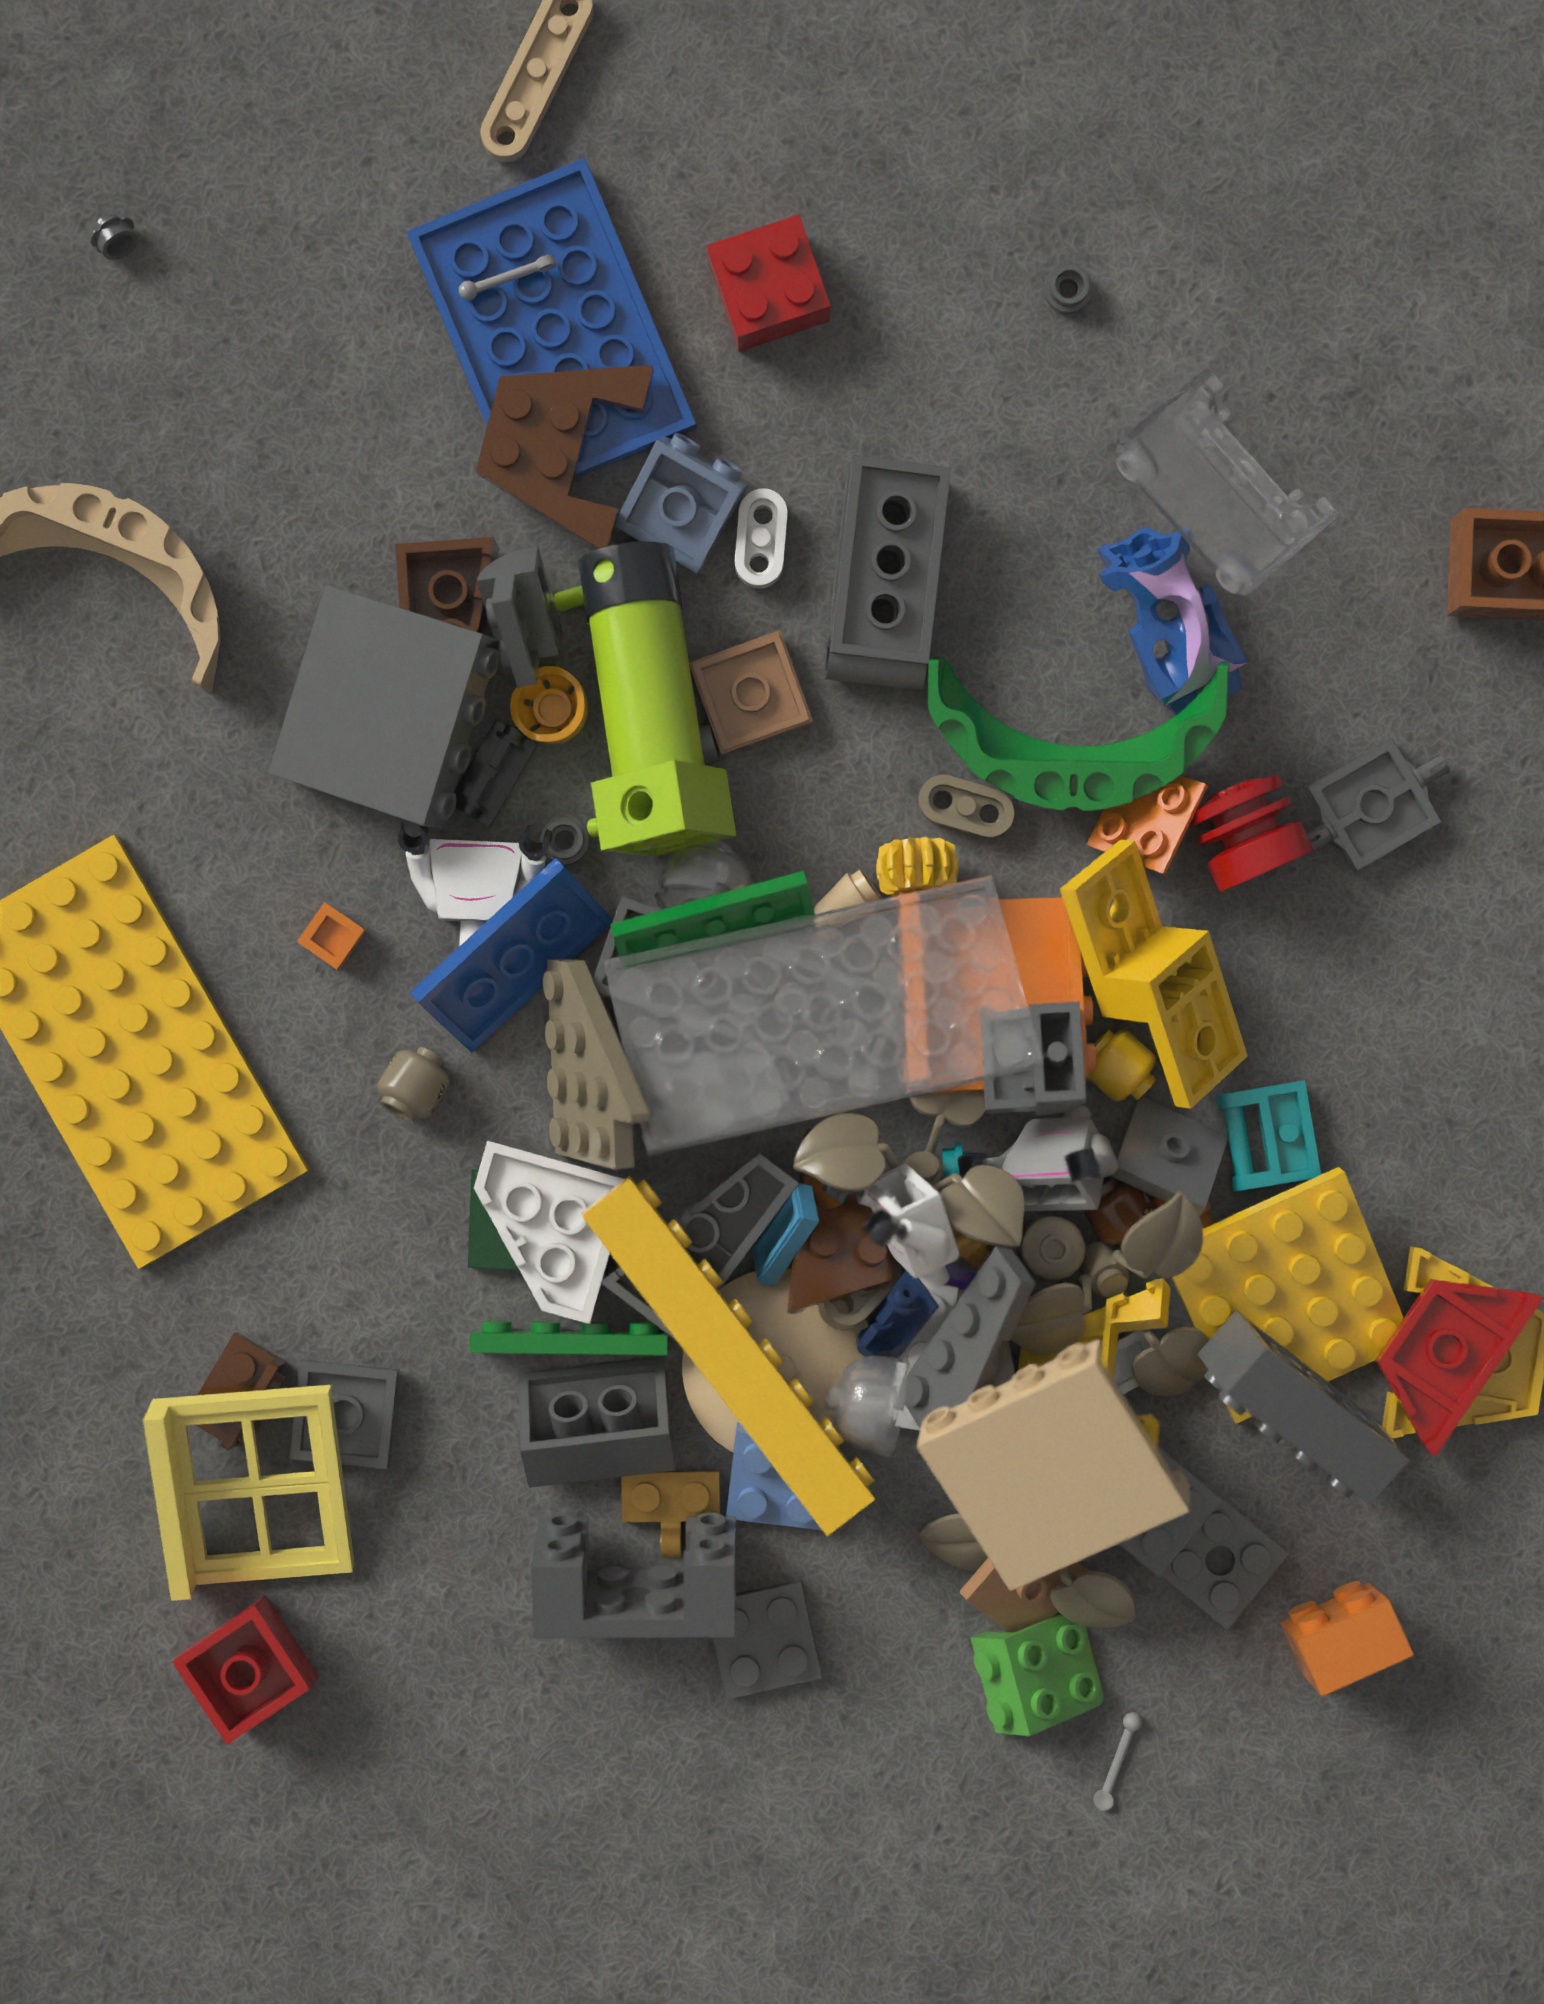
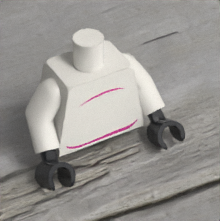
M402 822L399 825L398 843L406 851L411 880L426 907L433 912H437L438 918L443 921H460V946L545 868V853L553 836L552 832L547 829L543 842H534L529 837L530 825H527L520 837L519 843L430 839V844L427 846L428 826L420 825L421 835L411 837L405 832V825Z
M906 1163L882 1174L873 1186L865 1190L845 1191L833 1188L825 1183L823 1184L821 1189L843 1205H845L851 1194L855 1193L859 1204L872 1208L873 1214L862 1226V1229L869 1233L871 1241L881 1248H885L888 1245L893 1257L914 1278H919L927 1290L939 1288L947 1283L950 1277L945 1265L955 1261L959 1256V1251L940 1194Z

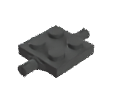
M1393 738L1306 787L1305 791L1318 811L1320 822L1319 826L1307 832L1309 840L1317 837V840L1311 843L1314 851L1331 841L1341 850L1353 872H1356L1441 823V819L1429 801L1426 785L1450 773L1448 764L1432 773L1430 772L1431 769L1445 762V758L1439 754L1434 759L1415 768V766L1404 759Z

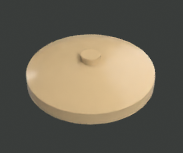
M791 1268L785 1270L774 1287L758 1283L756 1271L739 1276L722 1286L719 1292L729 1304L736 1298L754 1323L748 1326L747 1329L757 1342L760 1343L767 1338L781 1356L784 1363L777 1368L790 1383L797 1378L813 1398L814 1403L808 1406V1408L819 1423L827 1417L842 1438L846 1440L864 1418L872 1401L877 1382V1356L865 1357L857 1350L856 1338L861 1330L869 1327L867 1320L864 1319L857 1327L851 1330L843 1331L830 1327L822 1319L818 1304L805 1308L803 1312L797 1314L787 1313ZM835 1301V1306L839 1312H849V1308L844 1301ZM683 1350L682 1376L691 1409L706 1432L724 1448L734 1452L736 1427L739 1421L685 1350Z

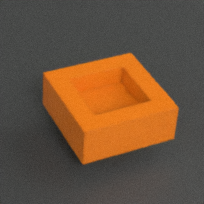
M324 902L297 942L340 971L367 930L330 904Z

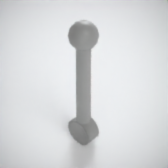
M554 255L542 256L533 263L476 283L464 281L459 286V295L464 300H472L478 292L538 271H549L557 266Z
M1135 1712L1126 1714L1123 1719L1125 1730L1102 1790L1097 1791L1094 1795V1804L1101 1811H1107L1113 1806L1114 1800L1111 1792L1133 1734L1142 1726V1718Z

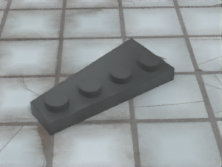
M995 1247L897 1388L896 1392L920 1429L924 1419L933 1411L941 1407L954 1408L966 1402L974 1392L983 1387L985 1382H993L1000 1366L997 1363L1002 1341L1011 1340L1035 1285V1282L1011 1248Z

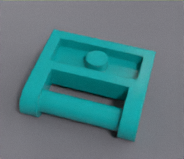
M1305 1080L1216 1095L1218 1109H1223L1231 1151L1234 1176H1230L1232 1191L1308 1180L1321 1175ZM1256 1104L1267 1164L1266 1171L1254 1172L1243 1112L1244 1105Z

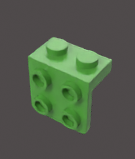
M1062 1614L1055 1615L1014 1633L987 1631L971 1637L975 1653L974 1665L981 1676L987 1698V1713L996 1733L1032 1736L1102 1704L1104 1694L1086 1627L1068 1620Z

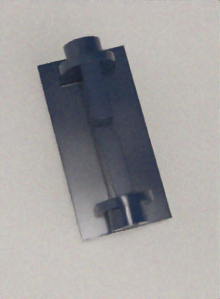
M906 1270L867 1322L869 1327L861 1330L857 1335V1350L861 1355L872 1357L886 1352L893 1363L898 1361L935 1313L939 1305L919 1278H914Z

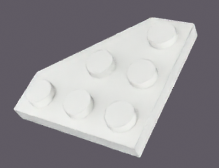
M487 1141L474 1190L498 1230L515 1264L522 1273L542 1311L590 1324L601 1285L600 1282H602L609 1257V1251L581 1215L585 1209L624 1179Z

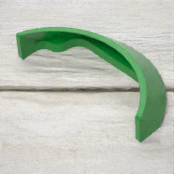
M935 656L929 659L928 710L937 729H940L952 749L966 763V766L983 781L991 783L998 789L1014 796L1015 799L1044 808L1064 810L1068 807H1077L1082 811L1100 810L1133 802V800L1150 794L1162 786L1164 787L1183 773L1202 754L1220 729L1227 715L1230 661H1220L1217 670L1203 690L1173 718L1137 737L1105 745L1072 746L1056 744L1036 739L1009 727L987 712L967 692L953 672L946 656Z

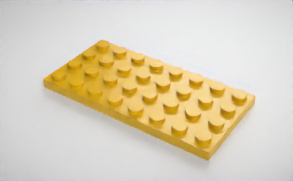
M114 834L0 900V1029L138 1269L144 1268L310 1171L117 835Z

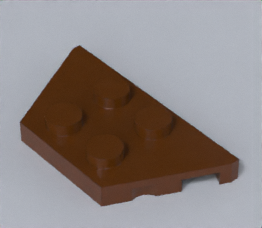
M809 1128L807 1130V1132L804 1135V1139L812 1129ZM801 1172L800 1183L812 1186L819 1222L792 1260L787 1313L790 1314L803 1312L805 1308L827 1301L831 1303L848 1298L852 1293L866 1292L886 1286L892 1280L894 1258L888 1245L885 1248H881L869 1238L870 1234L862 1229V1226L873 1214L872 1208L859 1204L855 1193L851 1194L845 1205L841 1204L821 1189L824 1184L823 1182Z

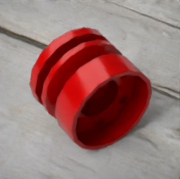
M1280 774L1269 778H1251L1210 796L1197 808L1189 824L1190 827L1212 820L1215 827L1214 830L1195 838L1198 845H1207L1221 841L1225 849L1207 862L1219 892L1314 851L1301 821L1278 826L1275 816L1293 804L1290 796L1270 805L1265 795L1285 786Z

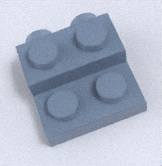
M675 433L672 439L663 436L656 440L617 517L615 527L641 542L654 541L666 543L674 547L676 562L695 573H699L722 530L729 524L749 483L740 479L743 472L740 467L720 457H717L715 463L707 460L698 454L701 448L698 443L682 434Z

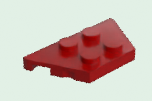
M1436 1279L1429 1280L1375 1359L1426 1451L1436 1457L1543 1300L1541 1296L1529 1292Z

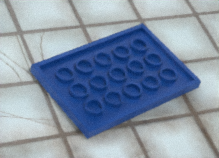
M585 158L406 231L486 426L488 425L500 376L648 365L653 366L654 374L644 414L598 402L593 404L575 479L654 446L657 439L663 436L672 439L675 433L683 435L697 429L693 415ZM554 255L557 266L549 271H538L478 292L472 300H464L459 295V286L464 281L476 283L533 263L542 256Z

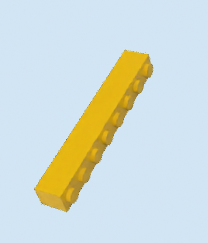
M628 1176L585 1209L581 1216L826 1536L830 1535L875 1500L871 1489L868 1487L875 1481L858 1457L849 1462L838 1448L845 1441L830 1420L826 1417L819 1423L808 1408V1406L814 1403V1400L797 1378L790 1383L777 1368L784 1361L768 1339L765 1338L758 1343L747 1327L754 1322L739 1301L735 1298L729 1304L717 1289L723 1281L710 1263L704 1259L698 1264L686 1248L693 1242L676 1219L668 1224L656 1210V1207L662 1201L647 1181L643 1179L636 1184L633 1178Z

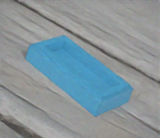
M799 1183L753 1244L752 1251L758 1283L774 1287L796 1256L797 1251L800 1250L818 1224L819 1220L812 1186Z

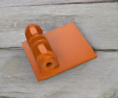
M1179 775L1164 787L1162 786L1150 794L1133 800V802L1103 809L1086 845L1106 852L1119 840L1136 841L1143 866L1165 875L1208 785Z

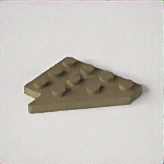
M549 959L547 960V971L543 977V991L546 999L549 1000L550 1020L547 1021L545 1026V1039L547 1046L551 1049L552 1069L549 1070L547 1075V1088L550 1096L553 1098L554 1118L551 1119L549 1124V1136L552 1145L555 1147V1154L612 1169L634 1168L632 1123L650 1121V1112L585 960Z

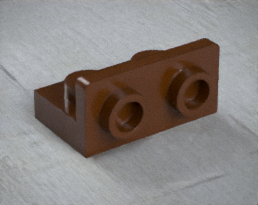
M236 1332L232 1335L197 1395L282 1389L287 1377L282 1375L281 1371L287 1361ZM253 1420L255 1432L262 1420ZM241 1421L196 1425L222 1441L220 1446L228 1451L236 1447L239 1442L245 1444Z

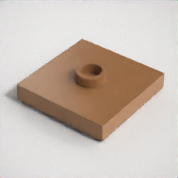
M780 630L689 663L721 756L813 724Z
M988 1558L959 1592L969 1603L1004 1630L1014 1633L1054 1617L1058 1610L1051 1601V1592L1056 1586L1065 1583L1060 1578V1571L1057 1570L1010 1591ZM1080 1561L1068 1565L1073 1577L1081 1572L1089 1571Z

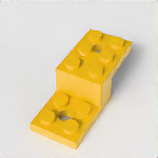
M1119 840L1061 887L1060 891L1102 1017L1148 1023L1175 1107L1191 1109L1245 1060L1248 1055L1209 931L1162 926L1136 841ZM1112 899H1113V900H1114V904L1111 906V909H1110V904H1111V901H1112Z

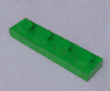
M804 871L616 922L610 924L624 973L814 921L816 916Z
M486 1320L482 1321V1329H474L470 1332L469 1353L667 1355L669 1352V1334L665 1331H659V1327L653 1322L629 1323V1331H610V1322L590 1321V1324L580 1322V1330H561V1322L532 1321L531 1330L512 1329V1321Z

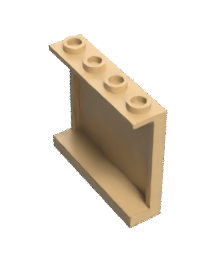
M1099 1339L1085 1346L1082 1344L1072 1345L1063 1350L1055 1360L1041 1367L1037 1365L1025 1367L1016 1373L1011 1381L996 1388L992 1386L983 1387L974 1392L966 1402L951 1409L941 1407L930 1413L922 1422L917 1449L1010 1591L1189 1512V1482L1181 1469L1172 1473L1101 1361L1103 1345Z

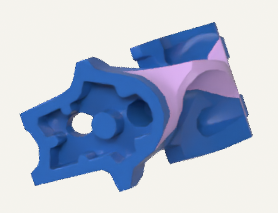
M1145 526L1123 541L1115 544H1105L1097 548L1107 568L1100 572L1099 576L1102 583L1112 591L1126 589L1133 598L1138 624L1128 630L1144 673L1146 688L1163 705H1167L1174 715H1177L1196 698L1195 690L1209 682L1217 670L1220 661H1230L1228 697L1242 690L1243 687L1238 668L1247 664V661L1224 617L1219 599L1211 586L1207 583L1200 586L1198 593L1192 582L1187 562V555L1190 552L1191 545L1188 532L1181 530L1170 534H1163ZM1169 600L1176 604L1178 610L1175 617L1170 620L1159 617L1156 608L1162 601ZM1204 610L1206 611V613H1207V615H1208V617H1209V627H1208V625H1207V620H1206V616H1205ZM1158 640H1164L1167 647V653L1162 658H1156L1153 654L1154 645Z

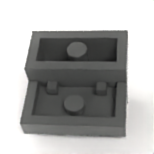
M538 546L517 550L494 560L481 571L477 578V584L495 639L500 640L498 650L502 665L505 670L512 669L517 688L535 685L537 683L540 658L556 656L560 652L562 626Z
M1079 1001L1029 1005V1010L980 1013L986 1114L1036 1111V1115H1045L1073 1110L1086 1103Z

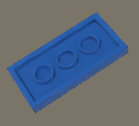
M555 858L410 993L431 1016L472 1053L543 988V977L547 971V960L574 959L612 924L613 919Z

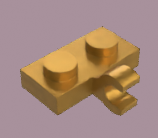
M720 1470L665 1471L621 1477L622 1522H661V1558H681V1522H686V1517H697L703 1513L712 1512L720 1514Z

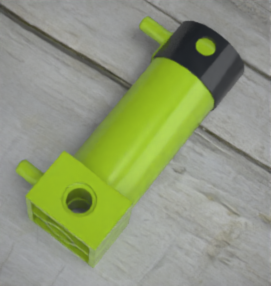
M654 541L630 542L600 548L585 554L578 560L581 585L556 593L554 595V602L556 608L561 612L582 605L585 607L587 624L590 625L612 771V777L591 782L596 818L589 819L587 823L588 833L593 838L599 837L601 851L658 857L736 837L726 769L704 765L681 614L682 598L674 547L666 543Z

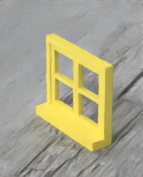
M331 1385L152 1399L143 1423L171 1601L190 1600L196 1585L353 1572L354 1553ZM307 1416L314 1471L261 1476L253 1420ZM241 1421L249 1477L196 1481L188 1425ZM317 1492L325 1546L272 1550L264 1496ZM252 1497L260 1551L207 1555L199 1501Z

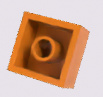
M1353 1581L1344 1584L1333 1591L1335 1598L1319 1605L1315 1601L1299 1604L1289 1610L1290 1618L1279 1622L1303 1676L1321 1696L1414 1656L1389 1599L1370 1583L1362 1585L1360 1581Z

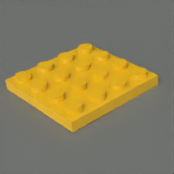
M1340 1167L1203 1228V1245L1198 1258L1183 1273L1172 1277L1192 1327L1201 1330L1208 1340L1213 1337L1234 1311L1238 1310L1328 1382L1375 1361L1404 1318L1348 1178ZM1225 1404L1235 1424L1252 1417L1247 1411L1241 1416Z

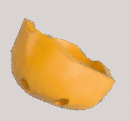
M556 666L540 667L538 669L537 683L518 688L516 686L510 701L511 717L515 725L528 738L542 744L556 745L571 740L582 730L588 717L589 704L583 686L568 671ZM545 680L549 681L550 689H546L544 685ZM574 686L573 693L569 695L571 687ZM530 700L534 704L533 706H527L524 702ZM538 724H541V726L536 731H532L533 727H535Z

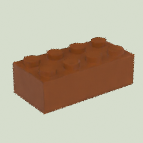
M1464 508L1450 520L1447 616L1544 620V511Z

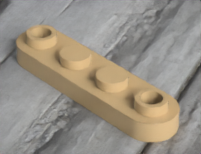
M592 0L542 1L481 125L480 134L483 146L488 155L500 162H513L520 159L527 152L593 18L594 8ZM566 4H574L578 7L577 13L572 16L563 15L561 9ZM503 132H511L515 135V139L511 144L502 145L498 142L499 135Z

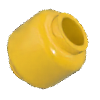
M1108 1029L1094 1043L1096 1049V1072L1089 1073L1088 1079L1112 1101L1119 1102L1129 1095L1138 1100L1156 1081V1078L1150 1073L1156 1064L1155 1054L1130 1031L1122 1029L1113 1033Z

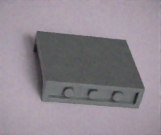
M325 585L268 773L423 826L443 829L445 821L451 817L455 809L456 794L454 791L459 775L464 772L470 760L471 748L469 742L474 726L480 723L485 712V699L483 697L489 678L495 675L500 663V652L498 650L500 640Z

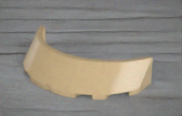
M60 483V485L35 488L26 486L3 493V496L0 498V557L30 548L74 547L110 556L136 569L158 586L180 612L192 634L200 657L191 682L205 691L212 692L220 647V625L214 596L196 557L170 526L137 502L129 498L119 499L109 490L89 485Z

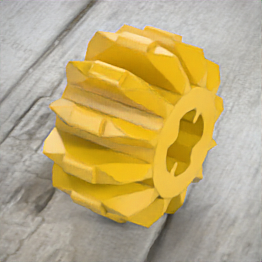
M925 836L922 838L909 837L904 840L894 839L892 842L886 843L879 848L876 873L881 892L898 898L899 891L919 890V898L926 899L930 896H941L956 888L959 862L954 844L941 838L930 839Z

